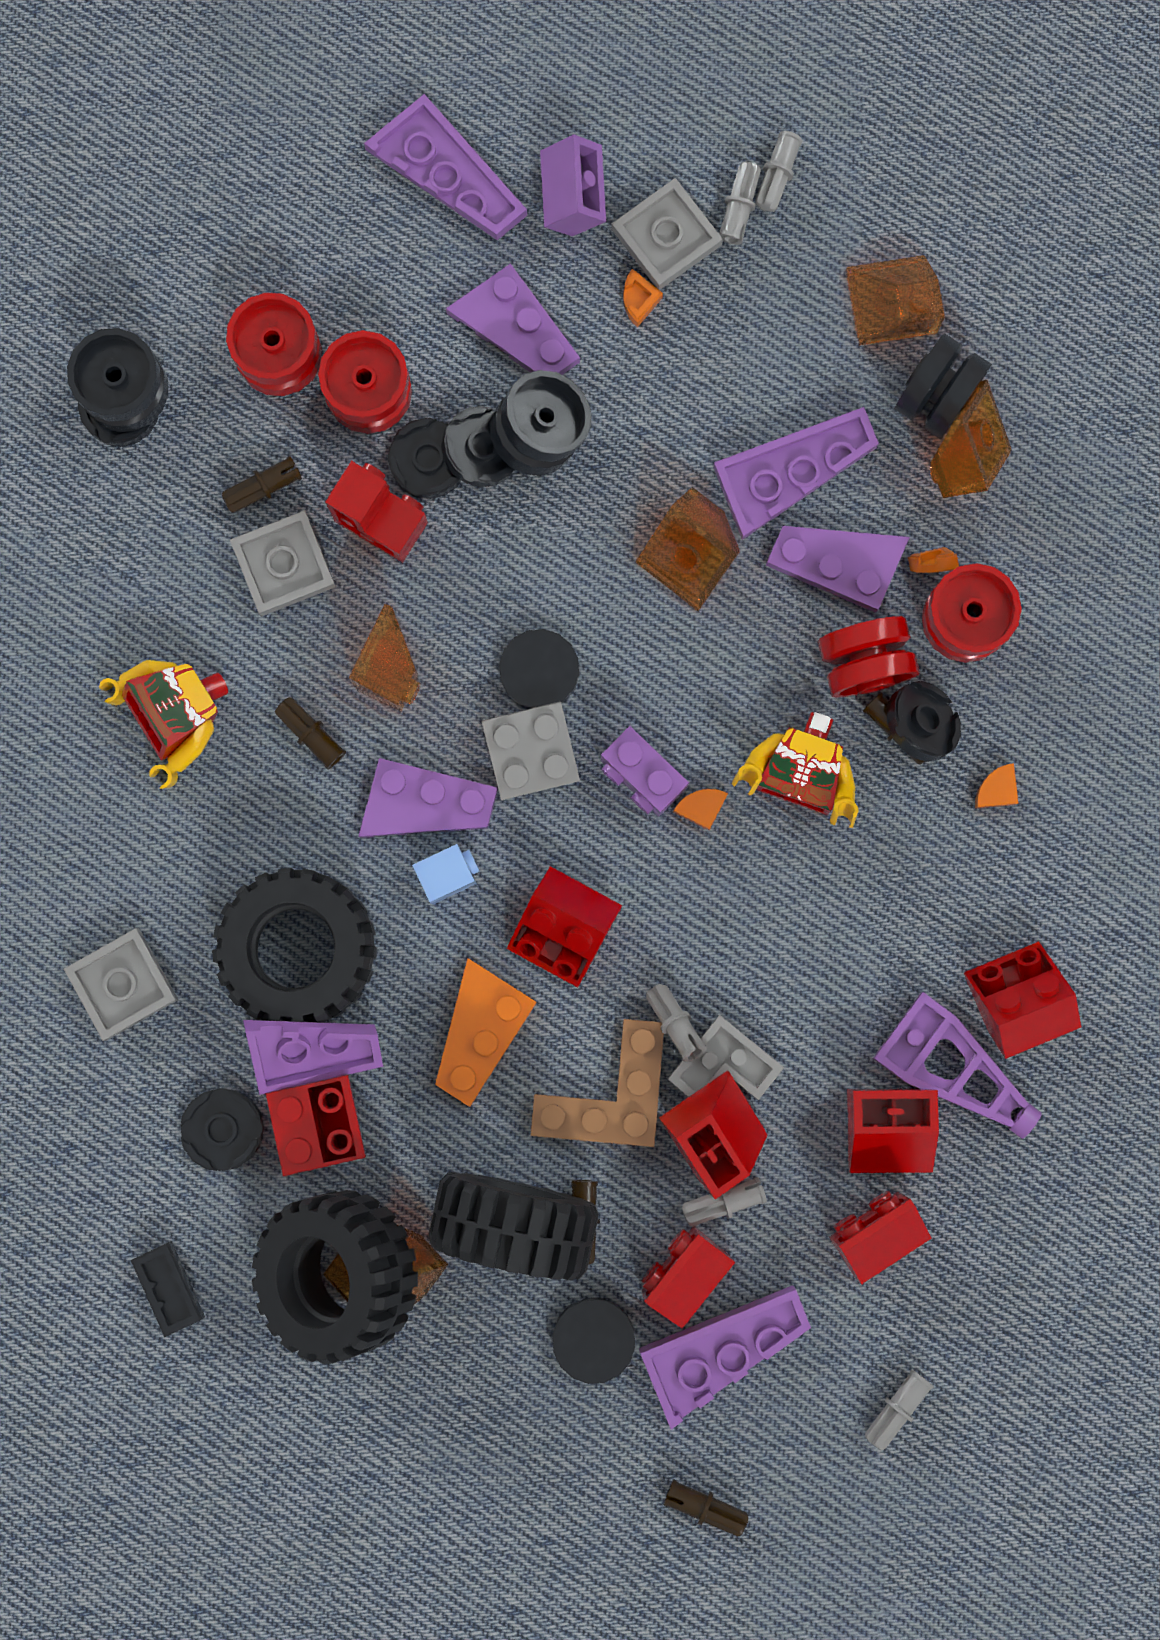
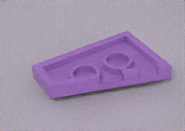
M511 264L446 308V312L457 322L461 321L475 331L477 336L487 343L491 342L508 354L511 360L530 373L544 370L563 375L580 363L579 355Z
M782 526L766 566L876 613L879 610L910 537Z
M379 758L358 837L368 838L437 831L488 829L498 788Z
M243 1020L259 1095L383 1067L378 1035L374 1024Z

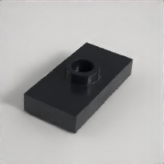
M172 1241L131 1260L164 1337L205 1318Z

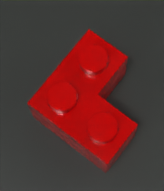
M351 460L325 501L334 521L403 563L428 524L426 515L422 512L423 505L406 494H403L402 498L392 494L389 490L390 486L384 480L386 475L378 468L369 463H365L362 467Z

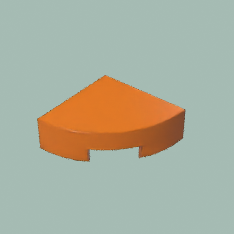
M632 269L625 281L623 303L629 319L638 327L663 298V293Z
M946 547L912 554L908 557L910 571L916 573L943 572L959 567L957 554Z
M1014 763L997 768L984 779L976 793L975 809L1018 804Z
M717 789L695 791L683 798L675 807L673 813L710 830L728 793Z

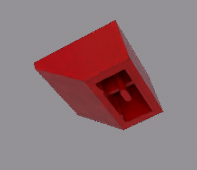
M550 866L532 894L506 949L578 988L622 905Z
M1040 942L964 972L965 979L985 1026L1005 1059L1081 1028L1076 994Z
M728 1070L659 1117L697 1179L715 1200L750 1176L768 1136Z
M349 1075L266 1093L283 1176L366 1158Z
M847 1089L849 1173L933 1172L939 1136L938 1090Z
M890 1191L880 1194L869 1202L868 1205L871 1210L858 1218L855 1214L845 1217L834 1226L836 1232L829 1236L853 1276L861 1285L932 1239L912 1200L899 1192L891 1195Z
M695 1226L689 1232L682 1229L669 1244L668 1249L671 1255L663 1265L656 1261L641 1280L644 1283L642 1285L644 1302L680 1328L686 1325L735 1264L734 1259Z

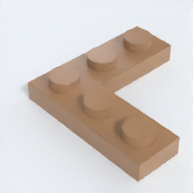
M623 1019L616 1101L534 1094L531 1136L654 1147L664 1033L660 1030L662 1023Z

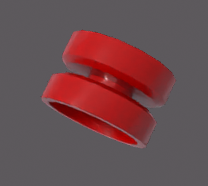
M262 293L248 298L235 309L227 324L226 343L240 375L253 389L266 395L286 396L301 391L313 381L320 367L322 346L310 314L299 301L281 293Z
M365 330L347 333L332 342L321 357L318 372L321 391L328 408L339 423L351 431L371 434L386 431L402 419L410 406L412 386L405 357L393 341L380 333Z
M979 563L959 566L944 575L926 599L922 613L924 634L932 647L948 659L964 663L983 660L1004 645L1017 629L1022 611L1019 592L1010 578L995 567ZM973 611L976 618L971 617L968 613Z
M892 616L858 623L831 632L818 640L822 661L833 665L842 664L834 668L827 676L832 697H848L876 692L908 681L920 674L915 653L907 650H896L904 646L911 638L905 617Z

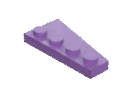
M425 94L364 143L366 151L496 240H499L527 216V209Z
M862 407L714 462L713 468L741 539H745L877 448L879 443L866 410Z
M794 1285L639 1348L670 1429L683 1421L682 1418L695 1408H702L713 1400V1395L731 1382L736 1383L746 1376L748 1370L764 1358L768 1360L811 1328Z

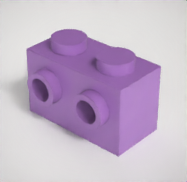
M573 134L540 150L544 227L573 237L605 223L602 145Z
M631 726L601 754V762L604 764L601 768L602 772L617 786L623 782L634 793L630 797L632 801L646 814L653 811L659 817L688 787L689 782Z

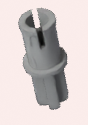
M781 131L778 134V140L771 159L763 166L765 175L755 204L765 212L777 210L786 183L792 180L794 175L791 169L803 140L799 135L790 131Z
M747 161L740 164L731 195L725 198L724 203L727 207L719 235L726 243L734 245L743 243L750 212L754 211L756 206L753 198L761 172L760 166Z
M662 984L655 985L646 993V999L662 1023L660 1030L662 1033L670 1036L684 1062H691L690 1054H692L694 1060L705 1053L707 1047L689 1021L691 1015L688 1011L681 1009L668 986Z
M755 1177L752 1180L738 1184L716 1200L709 1194L684 1203L682 1210L686 1222L689 1226H696L725 1215L730 1219L733 1218L732 1213L766 1203L767 1199L763 1186L759 1185L761 1184L760 1179Z
M912 1369L892 1398H885L884 1401L887 1405L865 1432L866 1439L880 1450L886 1449L906 1421H913L911 1415L934 1386Z

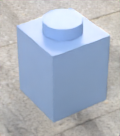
M458 844L412 865L432 905L477 884L473 875L480 872L470 850L462 853Z

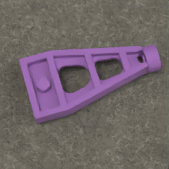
M924 992L919 994L873 1057L875 1061L906 1084L918 1089L938 1090L939 1098L1003 1124L1021 1139L1025 1138L1032 1131L1042 1115V1112L1023 1098L961 1021ZM942 1039L950 1040L961 1052L965 1060L964 1068L957 1078L952 1080H946L929 1073L924 1065L925 1059ZM977 1069L983 1071L998 1087V1093L988 1104L976 1100L963 1090V1086ZM1020 1107L1019 1111L1011 1119L1013 1109Z

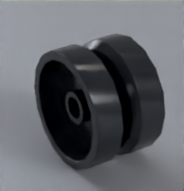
M120 328L100 329L84 337L72 351L67 365L68 385L78 403L102 427L117 432L136 431L151 424L163 411L169 395L168 377L148 344L135 333Z
M945 333L940 337L930 353H926L906 382L905 385L907 387L894 408L912 420L919 417L929 401L933 403L934 406L924 421V429L940 440L948 432L992 366L990 362L974 353L965 359L957 372L951 369L962 352V344Z
M538 370L527 373L511 386L505 398L497 406L490 422L491 440L497 454L511 468L527 475L543 476L553 473L562 467L574 454L575 450L585 441L591 427V408L584 392L571 379L552 371Z

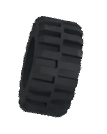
M284 868L278 869V872L273 874H261L255 877L254 883L249 886L244 884L235 892L237 895L235 900L231 904L226 903L221 911V914L224 915L221 925L215 926L213 937L217 938V949L212 950L213 962L218 963L220 970L216 974L221 986H226L230 992L228 997L236 1006L244 1008L247 1011L246 1014L256 1020L325 1023L324 1021L336 1018L346 1012L345 1009L350 1004L356 1003L363 994L361 991L366 982L369 983L374 972L371 969L373 960L377 957V947L374 945V935L376 933L373 923L370 922L367 916L368 911L362 902L353 895L352 891L331 877L304 868L303 870ZM294 909L310 911L319 916L329 927L334 940V955L328 970L316 982L298 988L282 986L273 981L262 969L258 958L259 938L266 924L276 915Z
M451 1172L447 1173L439 1182L428 1238L434 1250L444 1252L445 1255L456 1257L466 1262L533 1277L578 1280L588 1269L599 1213L594 1203L569 1194L500 1178Z
M351 1190L333 1191L292 1202L286 1205L282 1212L275 1213L268 1221L266 1226L268 1229L262 1231L256 1246L260 1248V1251L253 1256L252 1268L256 1269V1277L252 1279L253 1292H258L260 1302L256 1303L259 1313L260 1315L265 1314L269 1322L266 1327L273 1336L279 1335L282 1338L280 1344L292 1353L298 1351L299 1357L310 1362L317 1360L322 1364H333L385 1345L394 1338L396 1332L402 1330L408 1321L406 1313L413 1310L416 1295L412 1294V1289L418 1286V1272L413 1271L412 1264L413 1261H416L414 1248L409 1249L405 1240L409 1236L403 1225L397 1226L394 1222L396 1216L386 1206L378 1208L380 1202L367 1194L361 1196L357 1191ZM325 1242L330 1244L339 1253L348 1272L350 1292L345 1309L340 1307L330 1297L322 1280L320 1260Z

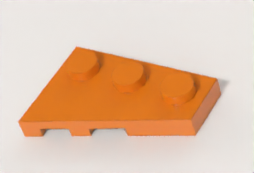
M467 958L435 1085L471 1107L537 1002Z

